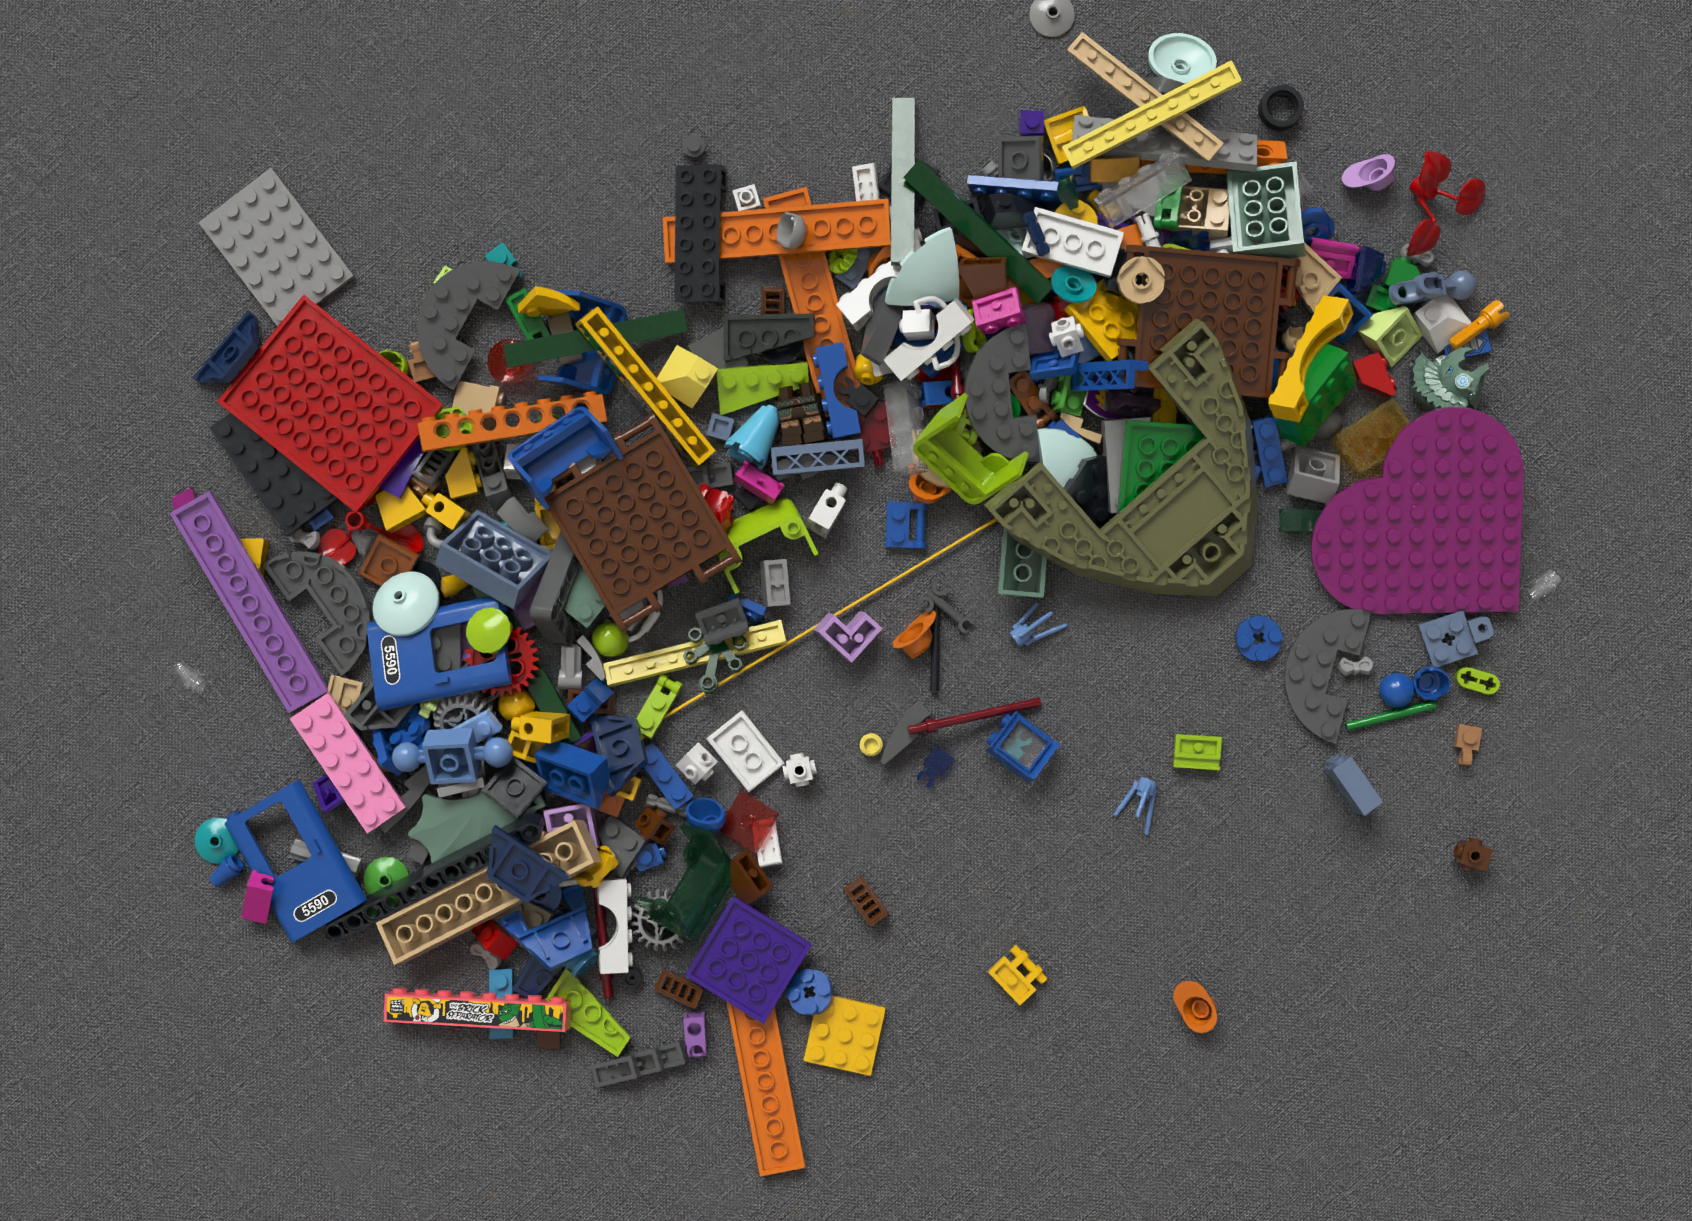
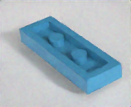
M513 968L489 969V992L497 993V997L513 994ZM490 1028V1039L514 1038V1029Z

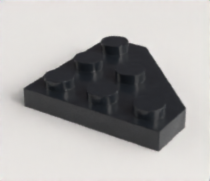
M1097 455L1082 459L1077 466L1079 470L1073 479L1069 478L1063 487L1096 526L1109 522L1106 456Z

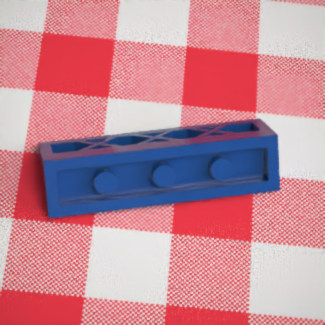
M1119 360L1078 363L1076 374L1071 375V391L1134 389L1135 371H1148V361ZM1124 372H1126V384L1121 378ZM1080 373L1082 374V376H1083V378H1084V380H1083V382H1082L1081 385H1080ZM1111 373L1113 379L1109 383L1106 378ZM1095 374L1098 376L1096 383L1092 380Z

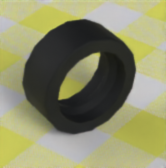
M1277 85L1270 88L1263 95L1258 105V114L1262 123L1274 131H1285L1292 128L1301 118L1304 111V101L1301 94L1295 88L1288 85ZM1284 95L1293 102L1294 112L1289 119L1278 121L1270 116L1268 103L1274 96Z

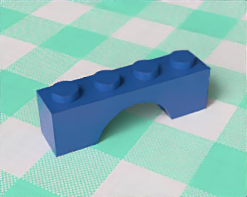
M843 342L817 347V354H813L815 368L820 367L821 376L817 377L819 389L825 392L826 399H822L824 413L829 412L830 421L826 422L828 434L833 435L834 440L861 435L857 410L842 405L834 393L837 377L848 368Z

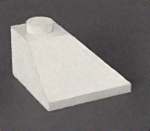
M1448 293L1445 296L1431 300L1412 315L1424 338L1437 354L1450 343L1449 339L1472 323Z

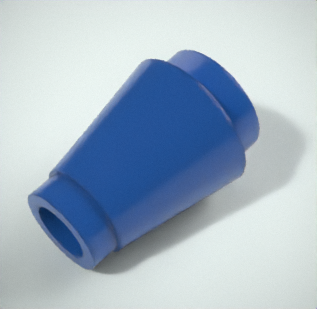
M236 855L226 856L212 876H210V881L216 887H220L240 875L244 869V863Z

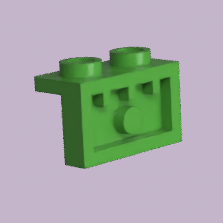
M1080 373V385H1081L1082 382H1083V380H1084V378H1083L1082 374ZM1071 375L1057 377L1059 384L1057 391L1055 390L1052 395L1051 403L1054 404L1052 411L1080 417L1086 391H1071Z

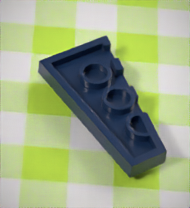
M556 908L552 920L566 914V912ZM589 925L590 936L597 931V928ZM530 955L512 990L528 998V995H538L564 966L549 971L533 955Z

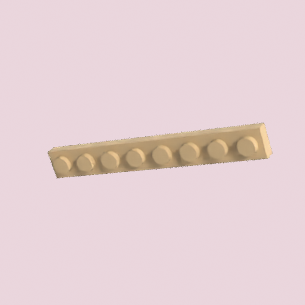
M1083 32L1067 49L1069 54L1138 108L1162 96L1160 92ZM1183 113L1161 124L1163 128L1208 163L1212 161L1224 146V142L1187 113Z

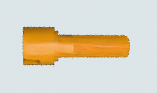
M1495 300L1482 309L1479 313V318L1449 339L1450 346L1456 350L1486 328L1494 329L1509 318L1508 312H1503L1502 314L1498 312L1503 309L1504 305L1500 301Z

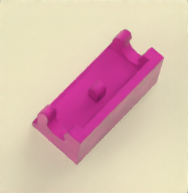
M745 460L733 481L773 505L785 484L779 483Z
M256 870L252 871L247 884L242 919L267 923L274 887L265 885L262 882L274 883L272 876L257 873Z

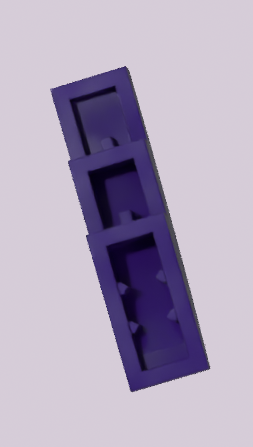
M420 438L380 486V489L402 499L413 478L412 473L428 453H422Z

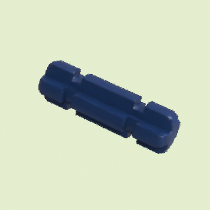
M1032 211L1024 214L1023 221L1028 226L1027 230L1033 244L1036 245L1038 256L1047 255L1050 253L1048 243L1045 242V236L1039 222H1037L1035 213Z

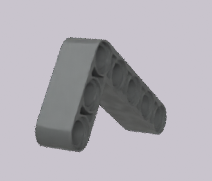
M561 531L531 604L530 617L547 642L570 646L574 641L575 629L563 611V607L580 562Z

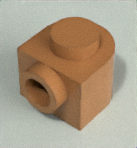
M422 470L421 473L423 475L427 476L430 479L433 477L431 474ZM413 476L411 479L412 490L421 498L428 491L434 494L441 485L439 482L440 478L431 487Z

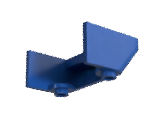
M555 290L580 303L579 311H569L571 318L576 321L582 319L596 307L600 308L611 323L626 321L627 319L626 310L620 304L582 291ZM595 350L583 353L584 359L572 363V366L561 365L557 370L556 377L538 375V380L564 388L586 392L596 391L597 394H609L614 387L616 374Z
M577 407L508 454L510 463L545 510L550 508L544 497L548 496L554 487L551 480L567 470L572 462L576 464L588 455L594 459H603L610 452L619 460H622L624 457L609 431L585 407Z

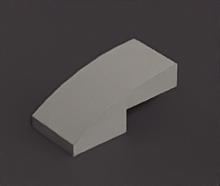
M515 497L509 498L497 512L514 531L535 543L548 530L536 513L531 512L528 514Z
M582 635L577 642L592 657L586 665L601 681H604L606 675L601 656L595 650L588 637Z

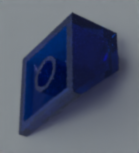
M1365 245L1358 248L1351 277L1348 279L1346 287L1353 296L1384 274L1386 261H1383V253Z

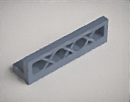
M856 439L771 448L773 475L865 467L864 440ZM859 451L860 462L849 463L843 457L847 452ZM834 453L839 457L833 465H826L820 460L825 454ZM810 454L816 460L810 467L804 468L798 461L803 455ZM777 458H789L793 463L788 469L778 470ZM841 460H843L846 464H838V463H839ZM820 462L823 466H816V464ZM795 464H797L800 467L792 469L795 466Z

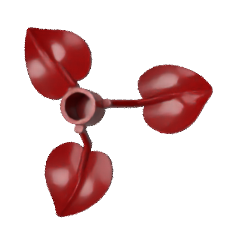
M1425 151V160L1420 177H1416L1410 184V192L1418 197L1417 202L1422 205L1430 219H1424L1415 229L1406 254L1408 256L1420 255L1430 251L1440 237V227L1435 224L1436 218L1424 201L1433 200L1437 194L1458 201L1455 209L1457 213L1469 215L1479 208L1485 197V184L1478 178L1468 180L1462 186L1460 196L1437 189L1436 187L1439 186V183L1445 181L1451 171L1450 160L1438 152Z
M380 488L368 501L367 506L377 502L376 495L381 492ZM351 511L345 519L349 536L341 529L328 530L322 536L318 547V553L329 556L345 565L353 560L357 552L356 545L351 542L353 530L360 532L370 528L389 536L387 538L415 553L423 550V539L419 531L412 524H408L390 533L369 524L368 517L361 513V511H357V513Z

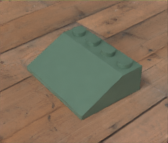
M1297 162L1256 167L1255 172L1227 171L1233 254L1277 258L1305 257Z

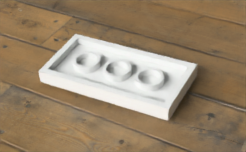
M1035 207L1034 213L1045 236V242L1048 243L1050 253L1038 256L1036 245L1033 244L1029 232H1027L1022 253L1111 278L1124 232Z

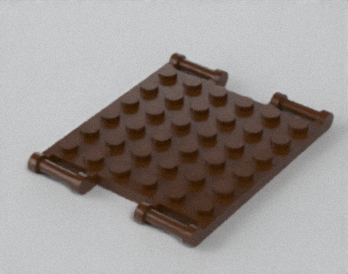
M1126 245L1127 261L1136 257V253L1143 254V257L1155 259L1164 270L1165 281L1162 293L1155 300L1138 304L1135 339L1117 338V346H1119L1118 361L1127 360L1128 347H1135L1134 360L1148 361L1149 366L1162 354L1160 349L1194 319H1198L1204 322L1219 341L1226 354L1241 396L1270 398L1271 394L1275 392L1271 391L1274 359L1279 360L1278 386V380L1280 376H1283L1287 368V362L1291 358V353L1276 352L1275 343L1279 306L1296 307L1294 296L1297 267H1300V260ZM1286 266L1288 267L1285 298H1280L1282 268ZM1146 275L1141 276L1140 284L1143 286L1147 284L1145 282ZM1149 370L1135 371L1134 387L1164 389ZM1124 372L1121 378L1123 382L1126 384V372Z
M653 412L647 415V419L622 434L617 433L613 436L621 449L620 452L624 457L622 460L613 455L581 474L575 462H572L567 470L551 481L555 485L571 474L575 476V479L544 497L550 507L548 508L549 512L622 633L629 630L628 627L654 611L656 613L661 611L662 607L654 593L690 571L694 570L701 584L704 585L709 582L708 579L734 563L737 565L742 562V559ZM651 426L654 427L655 431L627 447L626 441ZM725 550L729 551L730 555L705 571L701 570L700 565ZM648 598L650 604L625 619L621 618L620 614Z

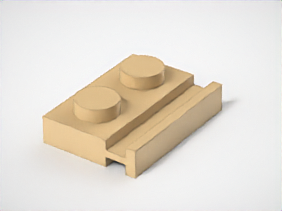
M331 675L326 694L330 693L345 714L362 694L365 683Z

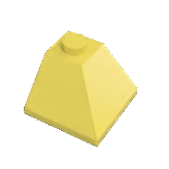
M677 345L657 379L672 397L693 408L718 368Z

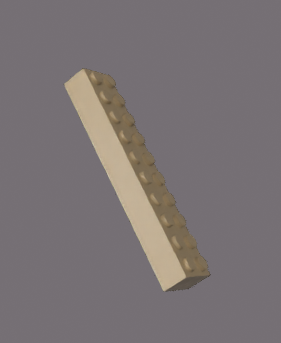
M573 820L528 845V847L571 875L570 878L603 862L584 820ZM487 866L376 922V925L393 964L397 965L406 963L518 906L523 901L488 879Z

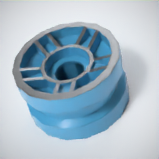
M592 951L563 966L568 970L570 969L572 971L571 974L575 978H579L596 962L598 954Z

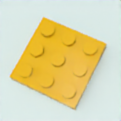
M1102 279L1096 284V292L1090 300L1083 303H1071L1064 310L1070 317L1074 316L1076 324L1081 323L1084 335L1106 361H1111L1118 356L1119 346H1117V338L1135 339L1138 304L1100 291L1104 280Z
M833 996L830 1007L824 1013L813 1015L804 1061L871 1076L886 1007Z

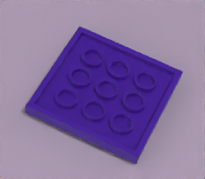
M733 896L685 976L764 1024L812 943Z

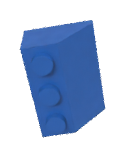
M561 741L551 744L546 743L535 753L539 776L548 782L544 789L545 791L597 810L600 808L610 778L606 757Z

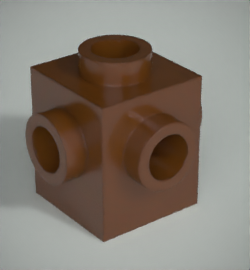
M648 806L634 824L641 831L639 833L641 837L649 842L654 840L661 845L665 844L676 828L667 819L669 816L667 813L659 808L653 810Z
M1469 837L1468 841L1460 840V844H1456L1453 852L1454 862L1460 863L1461 869L1474 872L1475 868L1487 871L1493 849L1483 847V841Z

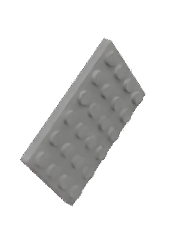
M272 168L268 169L199 222L200 226L277 327L303 294L319 305L355 278Z

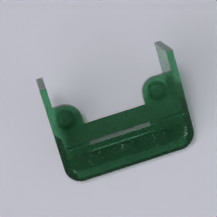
M682 824L680 829L689 840L688 845L683 851L684 861L688 868L669 900L666 901L661 898L654 900L638 896L636 900L653 921L686 940L697 941L731 885V859L711 831Z

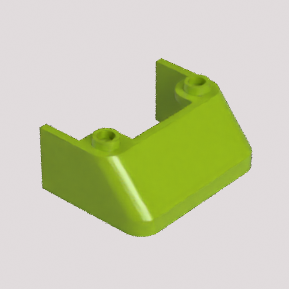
M964 393L939 410L916 439L913 451L964 501L969 504H979L1022 476L1029 454L1025 451L1011 461H1008L1003 455L998 453H992L983 458L954 430L960 422V416L968 398V395Z
M779 498L774 501L773 505L767 504L734 520L725 532L741 559L742 553L738 546L778 527L781 528L783 534L788 539L795 540L805 536L814 557L819 556L793 501L788 498ZM725 550L718 554L719 561L728 557L730 553L728 550ZM742 562L737 565L734 563L724 569L736 595L741 594L731 571L739 567Z

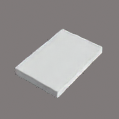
M743 710L706 738L748 792L785 764Z

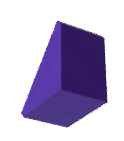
M327 774L313 782L318 800L325 814L332 813L346 804Z

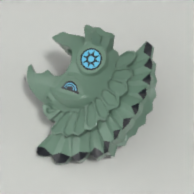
M1467 347L1458 348L1448 356H1439L1435 359V362L1427 359L1422 352L1418 351L1415 354V360L1410 362V369L1412 371L1409 375L1413 380L1409 383L1411 387L1410 393L1416 396L1417 402L1422 404L1424 410L1428 412L1443 407L1468 408L1469 404L1473 409H1476L1483 398L1480 389L1490 372L1488 363L1472 372L1462 370L1461 368L1466 365L1465 356L1472 352V349Z

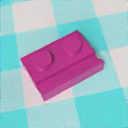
M1312 237L1310 248L1342 278L1350 279L1358 245Z

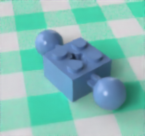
M473 728L428 730L422 744L423 750H420L417 745L410 742L401 743L392 753V762L398 770L403 772H411L417 769L421 763H426L431 784L477 782L482 766L480 760H485L493 767H503L511 761L513 748L509 741L500 737L492 738L485 746L477 747Z

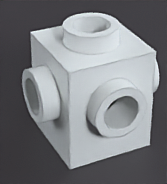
M1074 316L1061 318L1051 323L1053 332L1049 333L1050 340L1053 346L1057 345L1061 357L1084 351L1082 337H1084L1081 323L1076 324Z
M698 742L676 766L687 778L696 784L701 778L706 781L715 772L712 767L718 761Z
M803 753L790 755V760H786V766H782L785 780L789 779L790 784L795 783L796 787L809 785V780H812L813 774L817 773L814 760L810 761L809 756L804 757ZM802 766L804 769L803 774H796L795 768Z

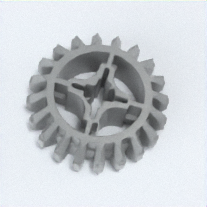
M470 692L441 698L437 703V708L433 714L435 719L434 726L438 727L437 730L452 729L487 709H490L494 716H496V712L492 711V704H486L487 697L479 698V692L475 695ZM488 738L477 743V747L481 744V742L485 743L488 740Z
M656 889L655 897L651 891H648L647 897L649 900L641 896L639 900L643 905L635 903L634 908L639 912H632V917L637 918V920L632 921L630 924L631 926H638L633 931V934L637 935L641 932L642 936L638 939L639 942H642L645 938L648 940L645 945L646 948H649L651 943H655V951L659 949V944H662L663 951H667V943H670L674 949L676 948L675 940L681 944L684 942L681 934L684 936L689 935V931L684 929V927H692V923L686 922V919H691L693 915L691 913L685 914V911L690 909V905L681 906L685 901L684 897L679 901L675 900L678 896L677 892H674L672 897H669V889L665 890L664 895H661L660 889ZM662 901L659 912L644 913L650 904ZM668 903L677 909L680 919H676L668 913ZM664 909V919L668 920V923L664 922L660 928L659 920H656L655 917L659 918ZM643 920L655 926V936L646 930ZM668 926L679 927L674 935L662 938L664 928Z

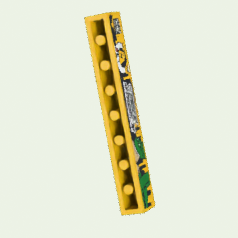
M599 307L592 309L575 324L648 414L653 412L669 440L691 467L699 466L715 452V449Z

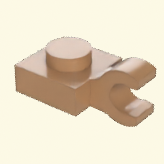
M419 342L409 343L408 347L413 359L407 360L412 380L418 383L436 378L422 356Z
M1457 724L1454 747L1460 748L1458 764L1471 765L1472 750L1479 751L1482 728Z

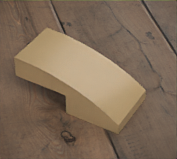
M1060 413L1059 420H1063L1082 439L1096 445L1100 444L1102 434L1081 428L1083 419L1066 413Z

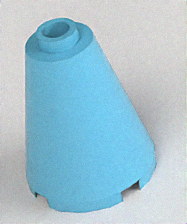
M772 405L761 406L726 441L724 448L729 447L727 452L742 464L747 460L751 464L756 465L757 469L762 470L766 465L780 423L778 409Z

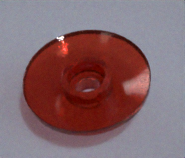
M504 339L497 342L488 354L487 365L491 375L504 384L522 382L529 376L533 368V363L507 368L503 345L521 342L517 339Z

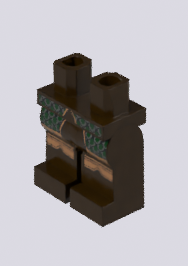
M813 381L799 384L801 397L795 398L793 386L779 388L780 401L776 402V407L778 408V417L783 438H781L782 446H792L830 438L821 401V393H816Z

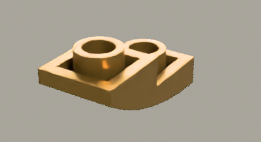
M1105 156L1096 157L1089 161L1090 182L1139 180L1138 156L1116 158Z

